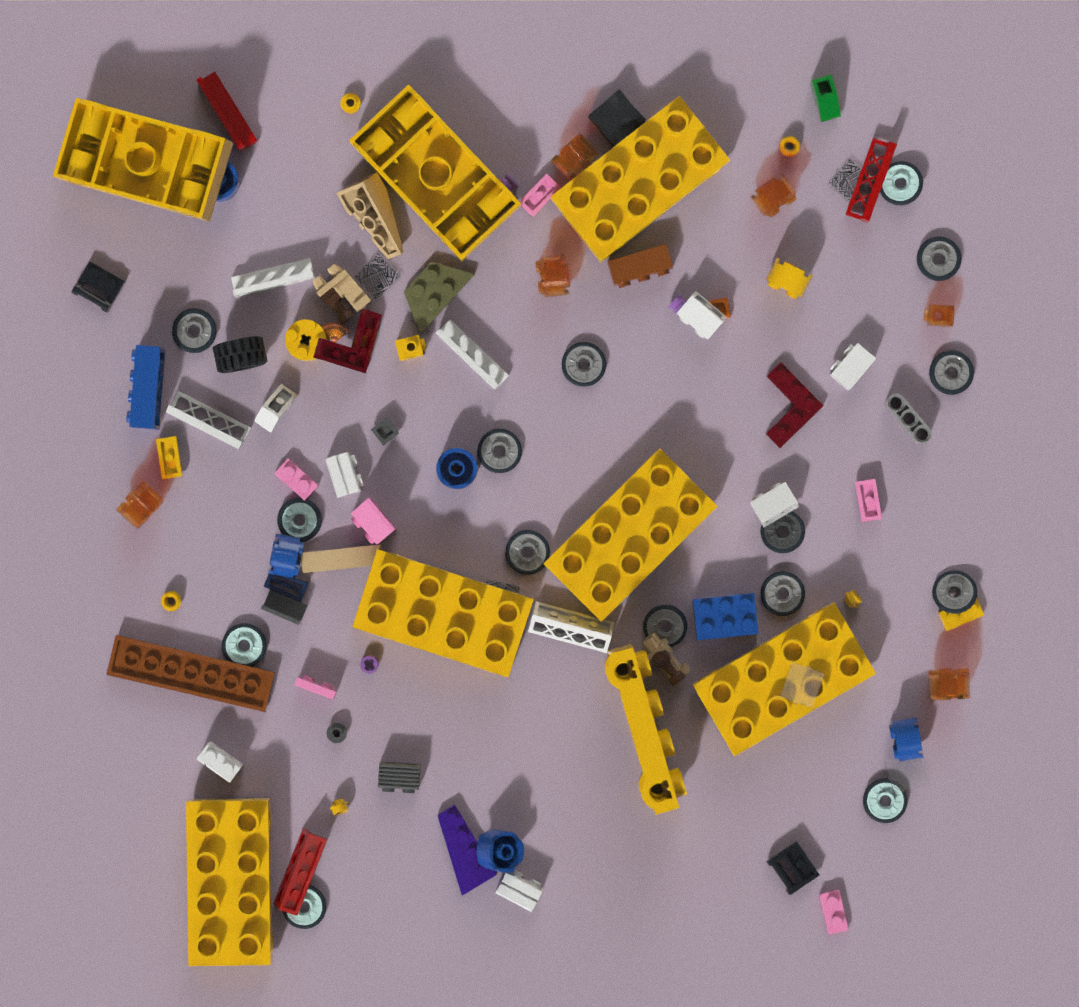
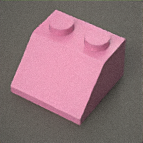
M372 498L366 499L351 513L353 515L351 520L358 528L363 527L367 532L364 536L371 544L374 542L377 545L397 530Z

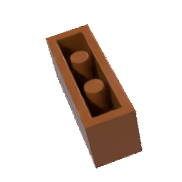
M667 244L607 261L613 285H618L619 288L631 285L630 281L637 279L638 282L650 280V276L658 274V277L670 274L669 270L673 269Z

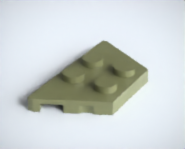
M430 262L409 285L404 294L421 334L473 278L474 275L472 273Z

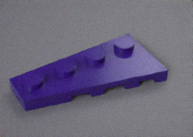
M456 805L438 814L442 833L460 892L463 896L496 876L497 873L484 868L478 863V842Z

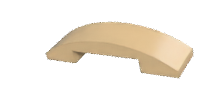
M382 544L303 552L301 555L303 573L372 566L377 549L382 550Z

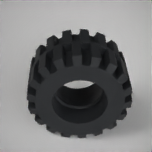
M263 337L239 338L219 343L213 347L217 372L219 373L247 370L262 366L268 362Z

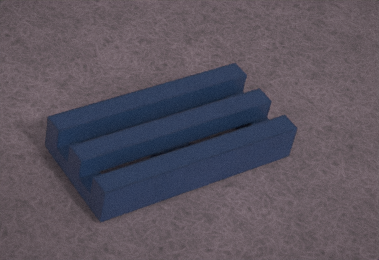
M268 574L263 587L302 602L309 585L308 582L296 577H284L303 585L301 589L272 577L273 574ZM270 581H273L282 586L299 592L300 595H294L280 588L272 586L269 583Z

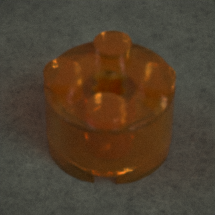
M579 133L578 136L576 135L561 149L559 155L556 154L551 162L567 179L572 180L584 168H587L599 154L587 139Z
M783 172L778 174L780 176L779 179L773 177L756 189V196L754 194L749 196L763 216L773 217L781 211L779 209L780 206L783 204L789 205L797 199L795 196L797 191Z
M565 254L540 257V260L535 262L536 271L541 275V281H538L539 293H542L545 298L570 295V291L566 290V287H570L568 264H564L562 260L566 259Z
M144 480L136 487L137 492L132 490L125 498L127 503H121L116 509L120 515L137 529L164 502L162 496Z
M969 668L928 670L930 699L951 700L957 698L958 700L970 698Z

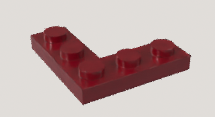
M362 309L352 346L348 347L319 338L313 358L366 373L382 314Z
M782 362L766 376L794 405L766 433L779 449L824 406Z

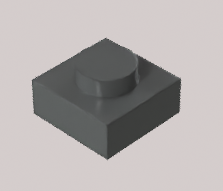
M387 417L371 429L383 446L400 434Z

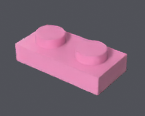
M546 173L519 201L521 207L534 217L561 187Z
M289 458L274 473L304 501L319 486Z
M869 479L854 482L861 522L882 519L876 480Z
M303 675V678L298 677L295 686L330 699H334L337 690L333 689V685L322 682V685L315 683V678Z
M839 889L819 894L828 934L849 930Z

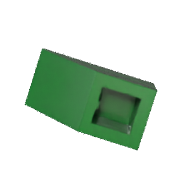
M832 74L811 80L810 86L820 121L825 122L841 117L838 95Z

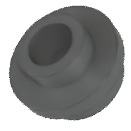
M341 723L331 724L326 732L327 738L333 743H341L347 736L345 726ZM335 729L340 731L339 737L333 735Z

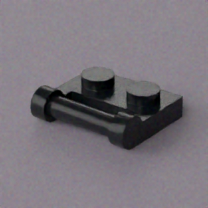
M89 261L71 293L84 297L101 307L102 311L108 313L126 282ZM85 283H88L109 295V297L105 301L84 289L83 286Z
M797 841L766 861L780 877L789 895L795 893L820 875ZM784 858L799 881L793 883L778 861Z

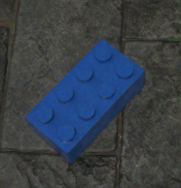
M136 345V349H132L131 361L134 362V370L130 371V382H133L132 390H129L128 402L131 403V410L127 411L126 422L129 423V427L159 430L166 351L162 347Z

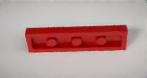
M213 72L205 78H197L196 81L240 152L257 143L258 140L217 73Z
M876 138L872 139L845 213L846 216L866 223L869 222L894 155L896 143L890 141L887 143ZM875 144L887 148L885 154L877 159L873 153ZM872 155L874 160L869 162L870 157ZM875 163L878 173L869 178L866 168L868 165ZM865 174L866 180L862 181L863 176ZM868 182L872 190L870 194L862 197L859 187ZM858 193L859 199L855 200L856 195ZM859 201L862 202L865 208L862 216L851 212L853 204Z
M302 828L273 902L279 910L296 916L299 913L327 842L326 838L315 835L305 828Z

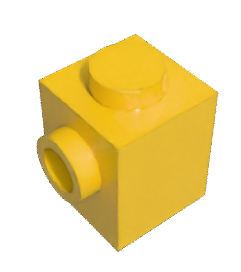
M419 335L395 340L400 361L424 356L423 351L427 350L424 338L420 339Z

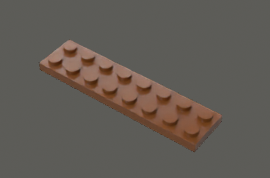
M116 635L106 675L266 712L275 672Z

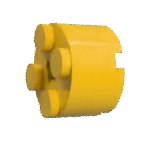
M776 258L766 277V280L769 281L767 285L776 290H779L780 287L787 290L786 295L796 300L798 296L803 297L813 275L809 274L806 277L804 276V270L786 261L782 265L779 263L780 259Z
M307 319L293 323L285 334L287 350L292 356L301 361L316 360L313 356L318 339H328L326 332L318 323ZM304 336L311 337L308 346L305 343H301Z

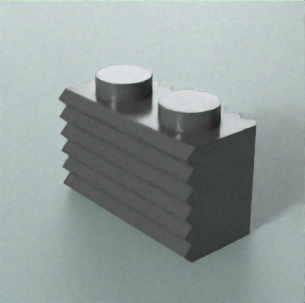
M380 762L378 787L382 788L383 792H394L395 788L403 789V793H415V790H419L421 764Z

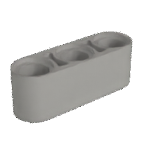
M892 394L886 398L885 407L915 443L922 444L931 439L932 433L930 428L901 394ZM893 397L898 398L900 401V406L897 409L892 408L890 405V400ZM906 413H910L913 416L911 424H906L903 421V416ZM918 429L925 430L926 438L924 440L917 438L916 432Z

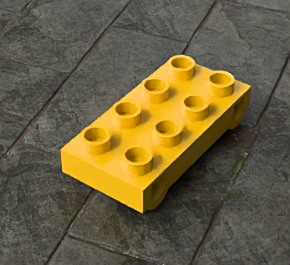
M409 84L349 140L350 144L461 262L521 207V203L509 189L496 178Z
M679 95L554 193L550 200L597 260L602 263L697 187L720 171L730 162V159Z
M76 98L53 177L65 182L210 222L233 142L204 131L178 126L90 100Z
M659 448L543 564L602 622L718 506Z
M377 549L352 628L509 678L534 599Z
M832 602L724 666L710 672L694 682L692 686L733 756H736L874 676L876 672L837 605Z
M631 644L607 650L609 656L604 665L605 673L609 682L619 690L643 772L638 782L641 797L644 803L654 810L655 815L678 809L677 798L687 795V791L679 767L668 770L665 758L676 754L668 729L665 728L657 731L654 718L664 715L656 689L646 691L642 678L653 675L645 650L634 652ZM621 663H627L629 671L624 676L616 672L617 666ZM660 783L663 791L653 793L651 788L655 784Z
M270 798L187 800L188 966L271 965L273 962Z

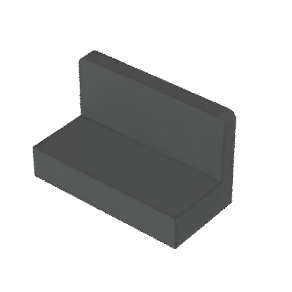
M270 590L261 609L299 625L308 605Z

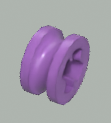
M506 174L504 179H500L511 193L514 188H518V185L509 174Z
M681 294L668 306L669 309H674L675 314L687 302V299H682Z
M373 655L364 656L360 662L361 670L367 674L374 673L379 666L378 659ZM366 659L374 661L373 665L375 667L373 669L371 667L369 670L365 668L366 663L364 661Z

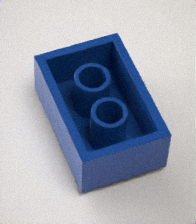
M754 593L692 599L696 640L759 634Z

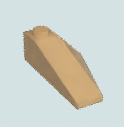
M378 172L364 177L336 192L346 212L350 216H355L360 222L359 227L362 230L366 229L369 232L373 243L387 259L404 253L388 192Z

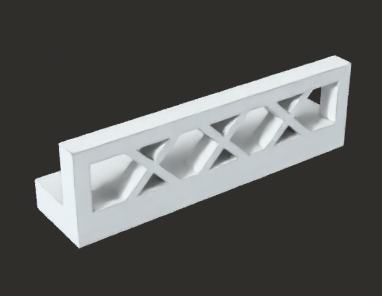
M311 258L231 277L234 288L233 294L237 298L315 279Z
M451 319L436 332L494 390L509 377Z
M180 391L177 392L172 404L166 410V413L237 449H241L251 430V427ZM180 397L188 400L190 409L182 411L176 408ZM201 407L206 409L209 418L197 419L194 410ZM191 411L193 416L187 414L186 412ZM217 417L224 418L227 427L215 428L212 419ZM210 420L211 425L205 423V421ZM228 421L234 423V425L229 426ZM240 426L245 429L240 440L232 436L230 428Z
M536 601L528 632L607 653L615 622L608 620L601 622L597 617ZM535 622H539L544 624L546 627L539 628L535 627L534 624ZM555 629H564L565 633H558ZM574 634H583L585 638H577ZM598 638L606 640L605 645H602L594 640Z

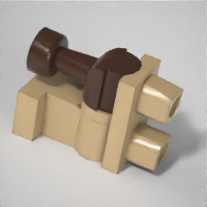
M334 263L327 269L333 277L331 281L327 283L320 275L312 283L317 290L316 293L323 302L331 306L340 315L338 320L343 325L355 315L351 309L346 310L340 302L343 298H346L357 312L361 311L372 301L346 270H342L341 267Z
M653 632L644 639L642 645L648 651V660L650 661L653 658L654 666L661 668L669 678L668 680L671 685L674 686L686 677L685 675L689 673L691 668L686 662L681 665L674 657L672 648L667 645V639L664 637L660 640L657 634Z

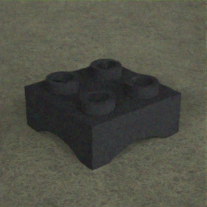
M620 89L588 115L590 121L613 147L646 122V119L630 103Z

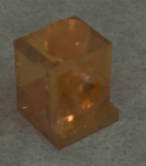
M930 304L928 309H924L923 321H927V326L951 328L954 323V306ZM935 313H940V320L934 318Z

